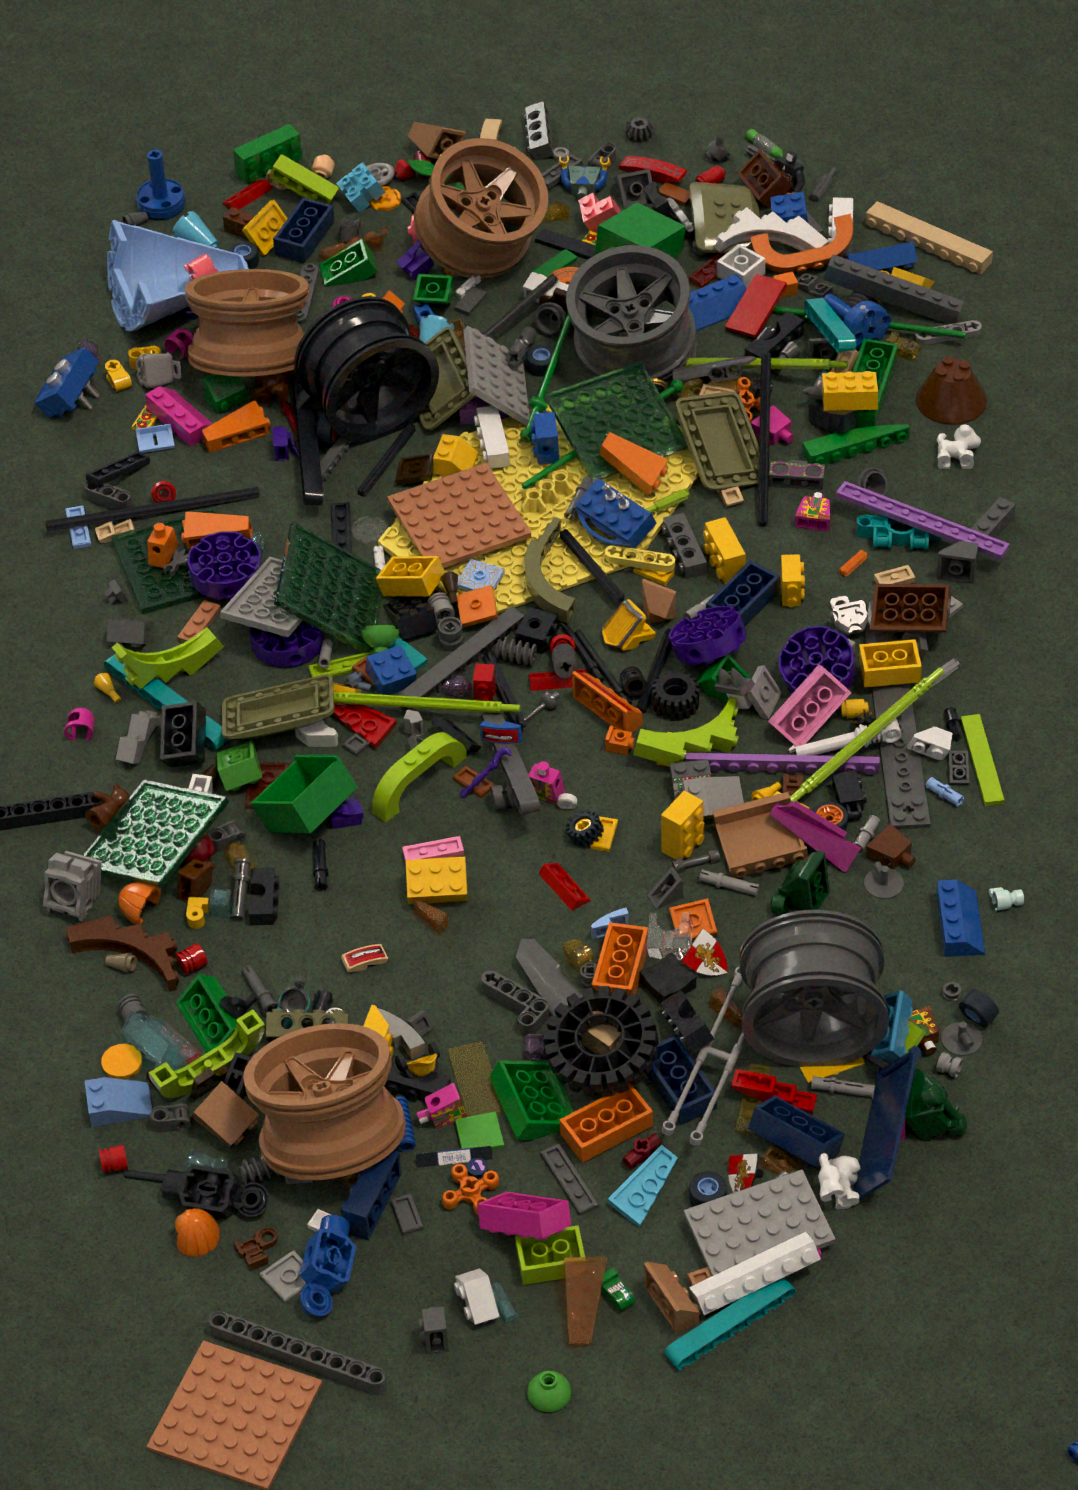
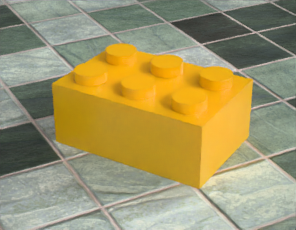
M876 372L822 373L824 411L878 410Z
M726 517L705 523V531H703L705 544H703V550L705 554H709L711 566L716 567L718 579H722L724 584H726L746 565V554Z
M392 556L376 577L383 596L427 597L432 594L440 583V578L445 571L439 556Z
M916 639L859 644V665L864 687L918 683L921 681L922 666Z
M685 790L661 814L662 852L674 859L682 858V860L685 857L689 858L695 846H700L704 840L703 800Z
M465 857L406 860L408 904L468 901Z

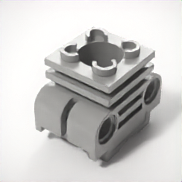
M65 851L64 855L55 853L49 859L48 869L44 873L45 892L43 906L46 907V911L68 912V915L83 921L88 914L86 912L93 905V900L100 894L102 861Z

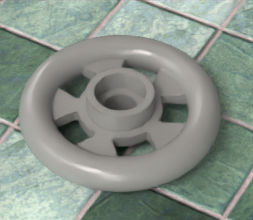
M375 163L366 166L381 186L389 183L394 177V168L387 163Z

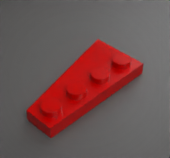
M334 703L335 710L331 714L351 731L368 741L375 749L397 725L396 719L365 705Z

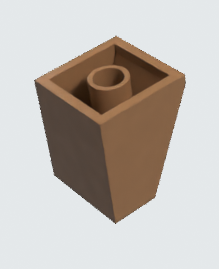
M414 122L407 136L427 157L438 159L450 146L463 141L467 133L465 131Z
M221 1081L190 1117L230 1147L232 1144L237 1146L244 1138L242 1133L246 1128L251 1130L258 1121L255 1118L259 1114Z

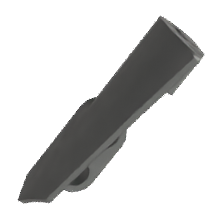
M744 356L675 368L673 370V380L677 379L682 381L683 385L693 384L694 378L709 376L714 382L737 379L742 374L743 365L756 360V357ZM736 366L739 370L733 371L730 367ZM719 369L722 373L716 374L713 370Z
M521 939L516 960L539 996L547 1000L550 1014L556 1017L554 1009L560 1003L567 1006V997L576 993L581 998L583 994L563 975L559 964L535 939Z

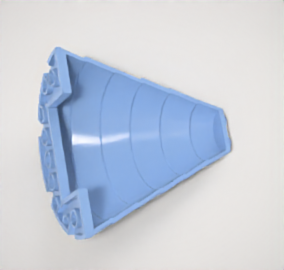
M112 220L109 233L112 251L107 252L108 287L112 291L113 299L111 304L117 321L121 327H126V331H136L168 315L190 307L185 299V286L190 282L189 277H191V274L187 273L184 266L197 257L207 254L214 263L212 265L219 272L248 269L247 262L240 254Z

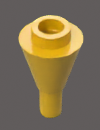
M98 674L94 679L93 685L110 696L115 703L119 702L121 698L116 693L109 674Z
M776 782L770 787L753 791L751 799L754 801L773 796L782 786L779 782Z

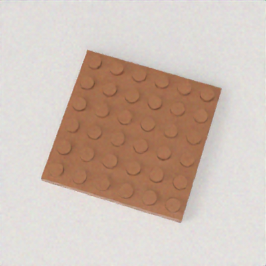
M487 463L387 496V502L420 556H439L443 568L531 538V531Z
M203 1341L146 1446L147 1450L262 1490H269L323 1382L320 1379Z

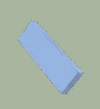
M83 505L66 508L67 517L85 515ZM87 525L69 528L73 549L91 546Z

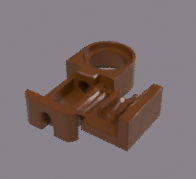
M266 1227L254 1232V1238L239 1244L237 1240L234 1241L240 1258L247 1261L251 1270L269 1263L267 1254L263 1256L262 1253L264 1250L277 1244L278 1237L275 1229ZM265 1235H272L274 1237L269 1242L262 1240Z

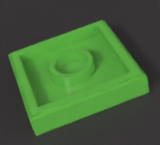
M496 1111L455 1119L461 1149L491 1146L493 1151L504 1148Z

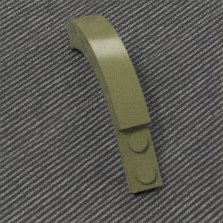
M554 517L546 525L543 535H540L538 540L531 539L525 554V580L528 591L536 604L543 611L556 614L558 620L568 623L575 612V598L556 590L545 579L541 571L542 562L561 531V519Z

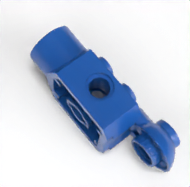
M338 1215L323 1217L319 1230L307 1241L299 1275L307 1284L303 1287L300 1294L301 1308L307 1315L324 1316L328 1314L332 1309L330 1293H337L350 1279L357 1246L348 1238L350 1230L349 1221Z

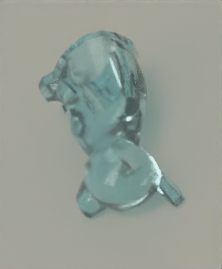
M191 1148L187 1155L183 1172H186L192 1164L227 1170L229 1160L223 1157L213 1159L208 1155L196 1153Z

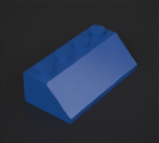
M914 242L842 257L878 271L886 269L887 272L892 271L897 266H903V269L913 267L912 263L918 262Z
M736 274L690 292L689 308L694 317L696 331L731 317L747 290L745 284Z
M937 880L936 897L945 957L985 955L976 891L959 880Z

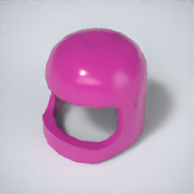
M186 328L176 329L164 341L165 349L168 353L172 354L179 347L182 352V356L179 359H183L188 353L186 347H189L193 342L194 335Z
M86 708L73 709L68 715L64 736L74 741L76 728L83 725L88 727L86 740L91 739L95 722L93 713ZM70 727H72V734H69L67 731Z

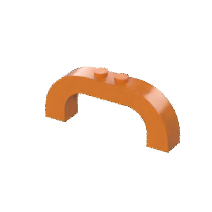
M851 213L834 217L836 236L826 246L783 255L772 249L768 235L765 233L750 237L753 252L764 257L765 268L774 272L788 273L793 271L803 273L807 269L823 268L829 264L832 254L843 257L849 250L853 240Z

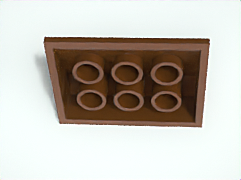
M875 584L870 632H946L951 607L950 584Z

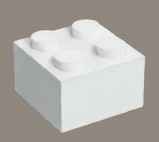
M738 244L717 261V277L723 280L736 274L747 289L756 274L762 276L765 274V258Z

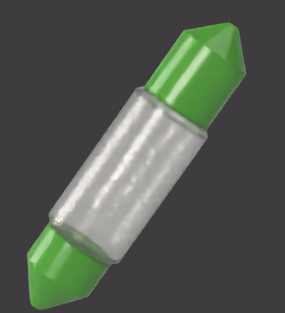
M754 129L746 131V138L753 145L761 150H765L766 154L775 159L783 157L782 149Z

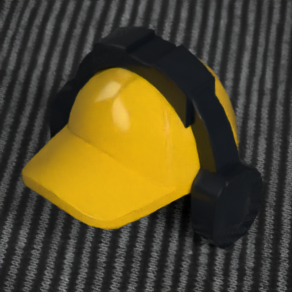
M435 1042L428 1044L430 1055L406 1063L402 1054L395 1056L398 1070L400 1072L403 1071L410 1079L421 1078L431 1071L437 1072L438 1058H440L437 1044Z

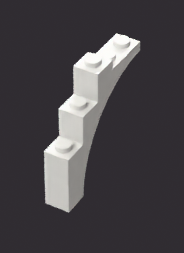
M746 207L734 215V222L728 230L718 235L715 248L721 252L731 245L751 240L750 237L767 233L769 241L780 242L800 251L826 246L829 241L800 216L790 219L786 223L772 211L769 215H764L760 219Z

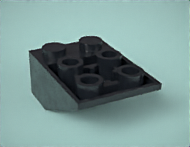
M405 596V598L400 600L392 599L383 605L395 629H399V636L403 640L438 630L434 609L420 596Z

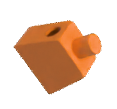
M163 523L154 525V530L147 542L148 563L150 566L164 568L165 565L169 564L178 546L173 527L165 526Z

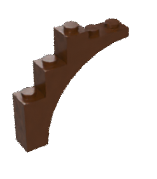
M112 915L66 927L72 953L89 950L131 953L157 971L165 981L169 992L177 990L176 983L179 982L177 971L172 970L174 967L172 958H175L174 951L177 950L175 940L170 939L168 932L148 937L146 930L142 931L140 923L120 929L119 923H114Z

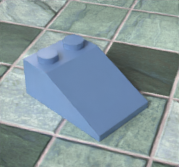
M108 1077L85 1080L88 1111L92 1127L150 1117L152 1104L148 1082Z

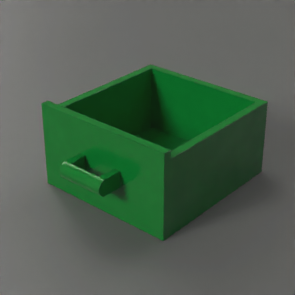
M637 202L598 225L594 255L619 246L641 245L658 249L672 258H676L682 253L686 226Z
M295 755V761L250 803L267 831L275 833H311L358 788L338 755Z

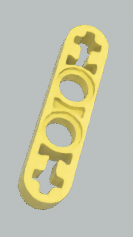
M615 545L608 546L605 549V560L608 563L661 572H671L675 568V558L670 554ZM629 555H633L636 558L628 559L626 557ZM647 558L653 559L652 562H646L644 560Z

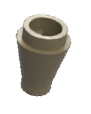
M131 953L108 954L105 964L108 967L129 973V971L136 969L137 958Z

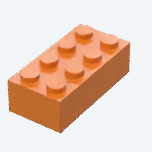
M631 1083L628 1084V1091L619 1094L618 1090L612 1092L613 1096L602 1097L560 1119V1135L582 1163L653 1126L652 1109Z

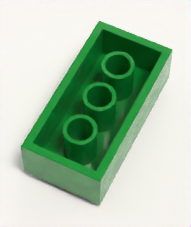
M288 124L233 149L236 175L245 184L255 182L259 178L266 176L268 170L272 169L281 154L294 162H298L302 159L300 134Z

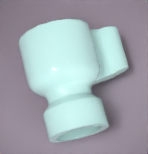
M1002 887L989 889V895L992 898L993 904L997 903L998 905L995 908L996 911L1009 909L1013 904L1015 906L1024 905V895L1021 889L1013 890L1012 893L1004 890Z

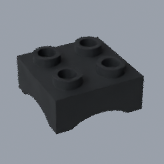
M655 181L643 188L646 193L644 198L648 204H652L649 206L650 209L679 222L677 217L669 211L670 204L665 197L660 195Z
M672 952L655 965L639 971L640 982L660 1003L680 990L686 994L696 988V976L688 971Z

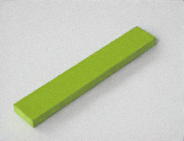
M980 714L961 716V724L984 805L1004 804L1003 793Z

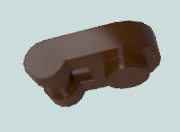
M783 773V793L788 792L789 796H791L801 788L803 774H797L796 776Z

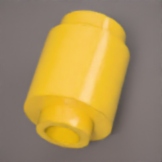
M849 699L841 704L842 717H847V719L857 718L856 713H862L863 709L869 713L868 702H864V699Z

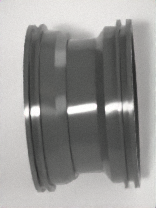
M619 246L594 255L582 264L573 275L566 294L569 318L575 328L574 344L577 357L583 368L590 375L605 383L616 381L624 388H642V381L646 379L665 381L673 376L675 368L683 367L687 363L695 348L696 327L693 314L689 308L690 288L688 278L681 265L674 258L663 251L647 246ZM667 301L674 305L676 309L674 312L654 308ZM594 316L607 319L594 329L588 325V321ZM645 327L653 328V330L644 333ZM625 332L628 337H618V334Z
M802 910L782 914L762 923L744 940L739 954L740 973L743 981L751 990V994L743 1006L742 1029L746 1041L757 1053L771 1061L792 1067L837 1066L864 1056L882 1041L889 1025L888 1006L883 994L875 985L884 969V950L881 939L869 925L853 916L840 912Z

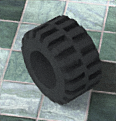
M672 671V673L665 672V675H659L658 679H655L654 684H652V706L654 712L657 711L659 717L663 715L665 720L669 717L670 721H675V718H678L679 721H682L683 717L686 719L690 718V714L694 715L699 708V684L697 680L692 678V675L689 673L685 674L682 671L680 673L677 671Z

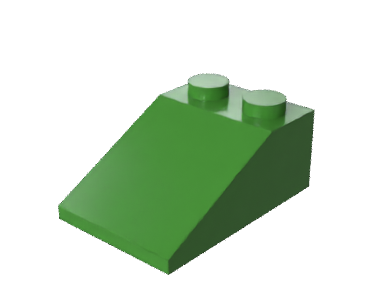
M253 740L217 753L218 772L226 791L230 789L231 791L238 790L242 787L241 785L247 783L254 784L262 778V771Z

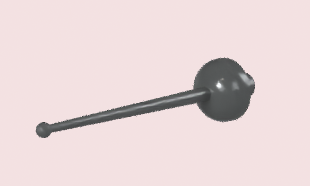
M556 691L553 694L549 692L543 693L541 697L542 704L524 718L525 722L544 707L555 709L558 706L556 700L560 698V695Z

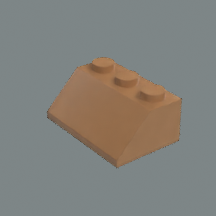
M644 1263V1287L674 1332L678 1334L699 1324L700 1309L696 1303L691 1302L687 1289L681 1287L674 1271L671 1272L668 1266L664 1264Z

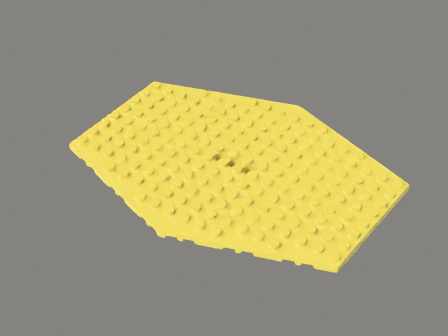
M612 381L595 387L594 391L588 393L583 391L579 393V396L573 398L566 397L549 403L545 411L547 413L555 412L559 459L611 426L608 425L572 439L563 427V412L578 407L584 413L594 412V401L610 396L619 407L621 419L636 409L635 402L640 398L616 381ZM654 409L651 416L640 414L613 432V434L668 459L666 465L668 471L665 477L661 476L658 489L656 491L653 490L649 496L600 456L601 446L606 437L560 468L550 472L531 487L523 489V482L551 464L538 465L537 458L533 456V447L535 446H532L531 441L524 442L520 438V432L527 425L511 416L501 419L509 450L510 466L491 468V470L531 531V538L471 558L505 570V574L494 590L497 614L506 611L510 607L515 608L534 601L528 591L525 580V554L531 539L538 540L539 536L545 532L546 525L554 517L561 519V531L567 529L606 574L630 567L608 563L605 560V549L607 546L597 542L588 534L579 519L578 513L574 521L569 520L571 514L566 519L564 513L567 511L576 493V488L580 486L585 476H590L594 482L597 478L601 479L644 509L653 506V502L684 488L689 491L699 477V474L679 425ZM477 431L471 433L463 432L460 437L478 451L479 454L474 467L487 463L483 461L482 451L484 450L480 448L479 439L481 438H478ZM433 471L432 480H430V481H424L423 484L428 483V482H431V481H434V480H437V479H440V478H443V477H446V476H445V475L434 474V471ZM679 503L659 512L656 510L651 512L657 524L635 549L646 550L661 530L663 517L671 516ZM396 517L394 524L388 527L378 540V546L381 545L383 550L391 556H420ZM586 520V524L595 533L604 538L615 540L614 537L603 533L592 522ZM559 534L542 562L541 571L549 584L560 592L591 581L595 577L563 542ZM629 555L626 558L634 559L636 557L633 555ZM471 559L445 567L444 571L445 573L452 571L460 577ZM440 581L435 589L439 593L443 592L448 595L442 581ZM457 589L456 595L465 593L467 591Z

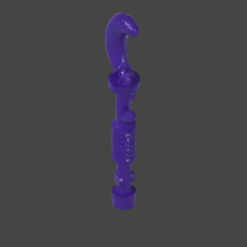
M507 747L500 748L496 752L494 759L489 762V766L483 772H480L466 789L460 792L461 796L466 798L469 792L489 775L490 771L497 769L499 759L503 755L511 756L510 749Z

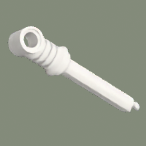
M897 719L892 720L869 740L864 747L867 748L871 741L873 743H876V740L881 742V739L888 743L898 741L902 733ZM860 724L851 733L796 747L793 745L789 749V753L818 755L842 749L865 730L867 725Z

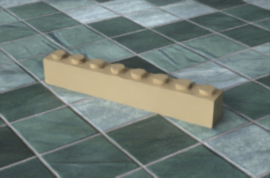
M878 201L866 212V224L869 227L876 228L884 234L892 235L898 240L908 243L914 242L915 247L940 256L944 260L947 259L957 266H963L971 272L982 274L992 264L993 251Z

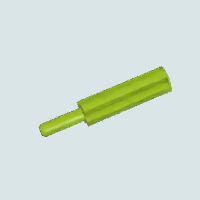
M684 488L653 502L654 505L646 508V510L650 513L655 510L657 512L690 498V494Z

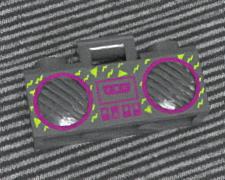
M781 460L771 461L769 487L823 490L825 464H810L808 461L789 460V462Z

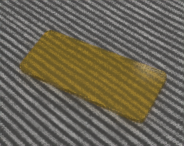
M479 1041L448 1049L467 1117L495 1111L496 1114L502 1113L504 1109L489 1078L492 1068L484 1043Z

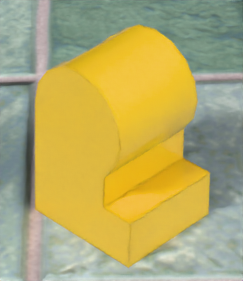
M189 897L186 912L189 927L199 929L204 926V913H209L210 910L209 898Z

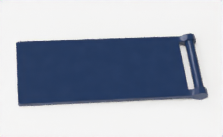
M917 1046L911 1047L908 1053L885 1068L875 1071L876 1085L859 1160L860 1170L857 1172L858 1178L853 1188V1191L859 1194V1200L892 1180L916 1060L921 1056V1050Z

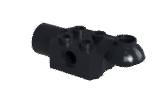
M194 1164L186 1172L169 1169L162 1183V1196L164 1199L180 1201L186 1209H202L211 1215L229 1218L235 1210H238L245 1216L254 1217L262 1214L269 1203V1194L263 1185L248 1183L241 1186L238 1176L234 1172ZM253 1197H257V1202L250 1205V1200Z

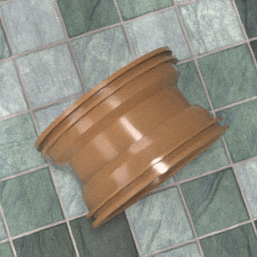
M486 138L460 141L450 146L441 154L432 170L429 185L421 194L415 208L414 227L416 235L422 243L421 246L425 252L444 269L467 278L477 277L478 275L481 277L480 279L496 277L511 269L525 255L530 244L531 235L540 226L547 211V186L537 166L524 153L513 146ZM462 182L465 190L448 186V184ZM504 197L509 203L501 202L500 200ZM450 209H454L460 217H456ZM502 221L515 224L520 229L507 233Z
M267 269L221 271L203 275L190 281L185 286V299L190 305L192 312L199 316V328H197L193 336V342L188 347L189 363L201 371L225 376H262L293 370L296 350L305 334L298 324L297 312L303 309L305 301L309 297L308 281L296 274Z
M333 1023L316 1025L293 1031L273 1040L250 1059L244 1071V1084L250 1101L261 1112L266 1114L263 1128L259 1135V1145L263 1160L270 1169L283 1176L300 1180L333 1179L359 1172L378 1163L399 1145L405 1134L406 1122L401 1104L384 1087L391 1069L392 1060L389 1046L383 1036L370 1028L354 1024Z

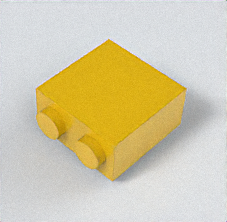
M781 555L782 606H801V600H804V588H801L805 587V575H801V573H804V562H800V555Z

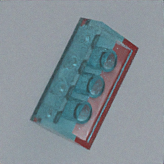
M130 1010L120 1031L126 1037V1041L134 1044L136 1050L146 1054L145 1057L155 1062L156 1067L167 1062L171 1069L176 1071L200 1057L202 1053L162 1018Z

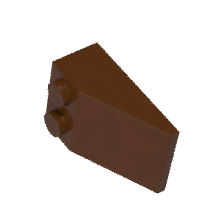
M761 149L737 172L756 198L769 209H771L770 197L784 195L793 186L788 177Z

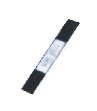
M491 1146L416 1154L417 1168L469 1162L473 1158L493 1159Z

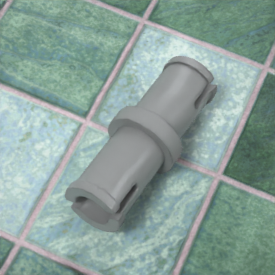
M869 816L864 827L860 828L859 835L853 843L861 847V852L864 851L869 840L873 839L874 831L880 824V819L877 816Z

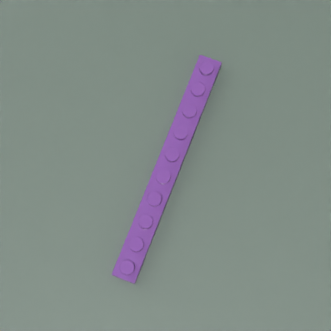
M844 481L836 492V498L951 542L979 543L978 552L998 560H1002L1009 550V543Z
M686 753L685 762L708 759L710 771L713 772L719 770H729L731 772L748 770L749 772L768 771L770 773L777 771L796 773L797 771L814 774L834 756ZM851 756L831 774L854 770L856 773H865L866 775L879 773L880 757Z

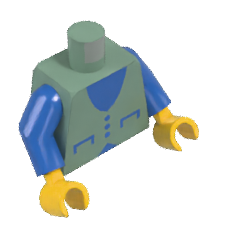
M568 155L566 162L561 161L560 156L559 164L562 166V184L567 190H571V195H577L578 200L592 193L595 194L596 191L601 190L606 185L607 168L611 165L609 157L607 163H603V156L600 158L601 169V167L569 166L567 168L569 164Z

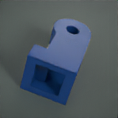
M427 303L412 306L419 328L423 316L427 318L428 315H434Z

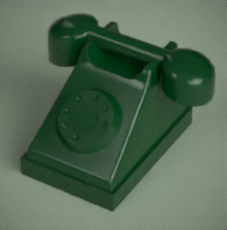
M818 850L811 853L805 860H797L792 865L784 883L778 887V892L772 896L770 908L773 913L778 915L786 914L788 907L795 911L819 910L830 893L825 852Z
M915 1067L905 1113V1122L922 1141H931L932 1137L948 1130L952 1137L965 1134L967 1131L966 1117L962 1113L959 1114V1108L952 1105L947 1099L948 1093L945 1091V1088L934 1077L929 1078L922 1069Z

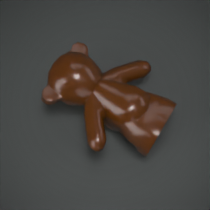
M119 784L113 785V792L110 796L100 791H94L93 796L104 803L86 811V819L91 823L94 830L101 831L114 817V827L119 830L122 826L120 810L133 809V805L130 803V795L126 790L120 788Z

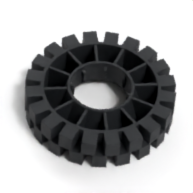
M599 986V991L595 994L592 987L583 989V997L579 998L576 993L567 997L568 1005L565 1006L560 1003L554 1009L556 1017L550 1015L546 1023L548 1030L544 1031V1047L553 1074L556 1073L557 1079L563 1085L568 1083L569 1089L576 1093L583 1089L585 1096L595 1097L596 1091H601L602 1097L613 1096L612 1089L617 1088L619 1094L629 1090V1082L636 1086L643 1080L642 1072L649 1074L653 1068L652 1060L657 1058V1045H659L653 1016H651L650 1010L645 1003L641 1005L639 997L633 993L627 997L626 990L616 987L614 993H611L609 986ZM599 1010L602 1013L593 1014V1011ZM601 1024L616 1027L618 1032L622 1033L619 1045L607 1054H589L585 1052L584 1047H580V1040L583 1039V1034L593 1026Z

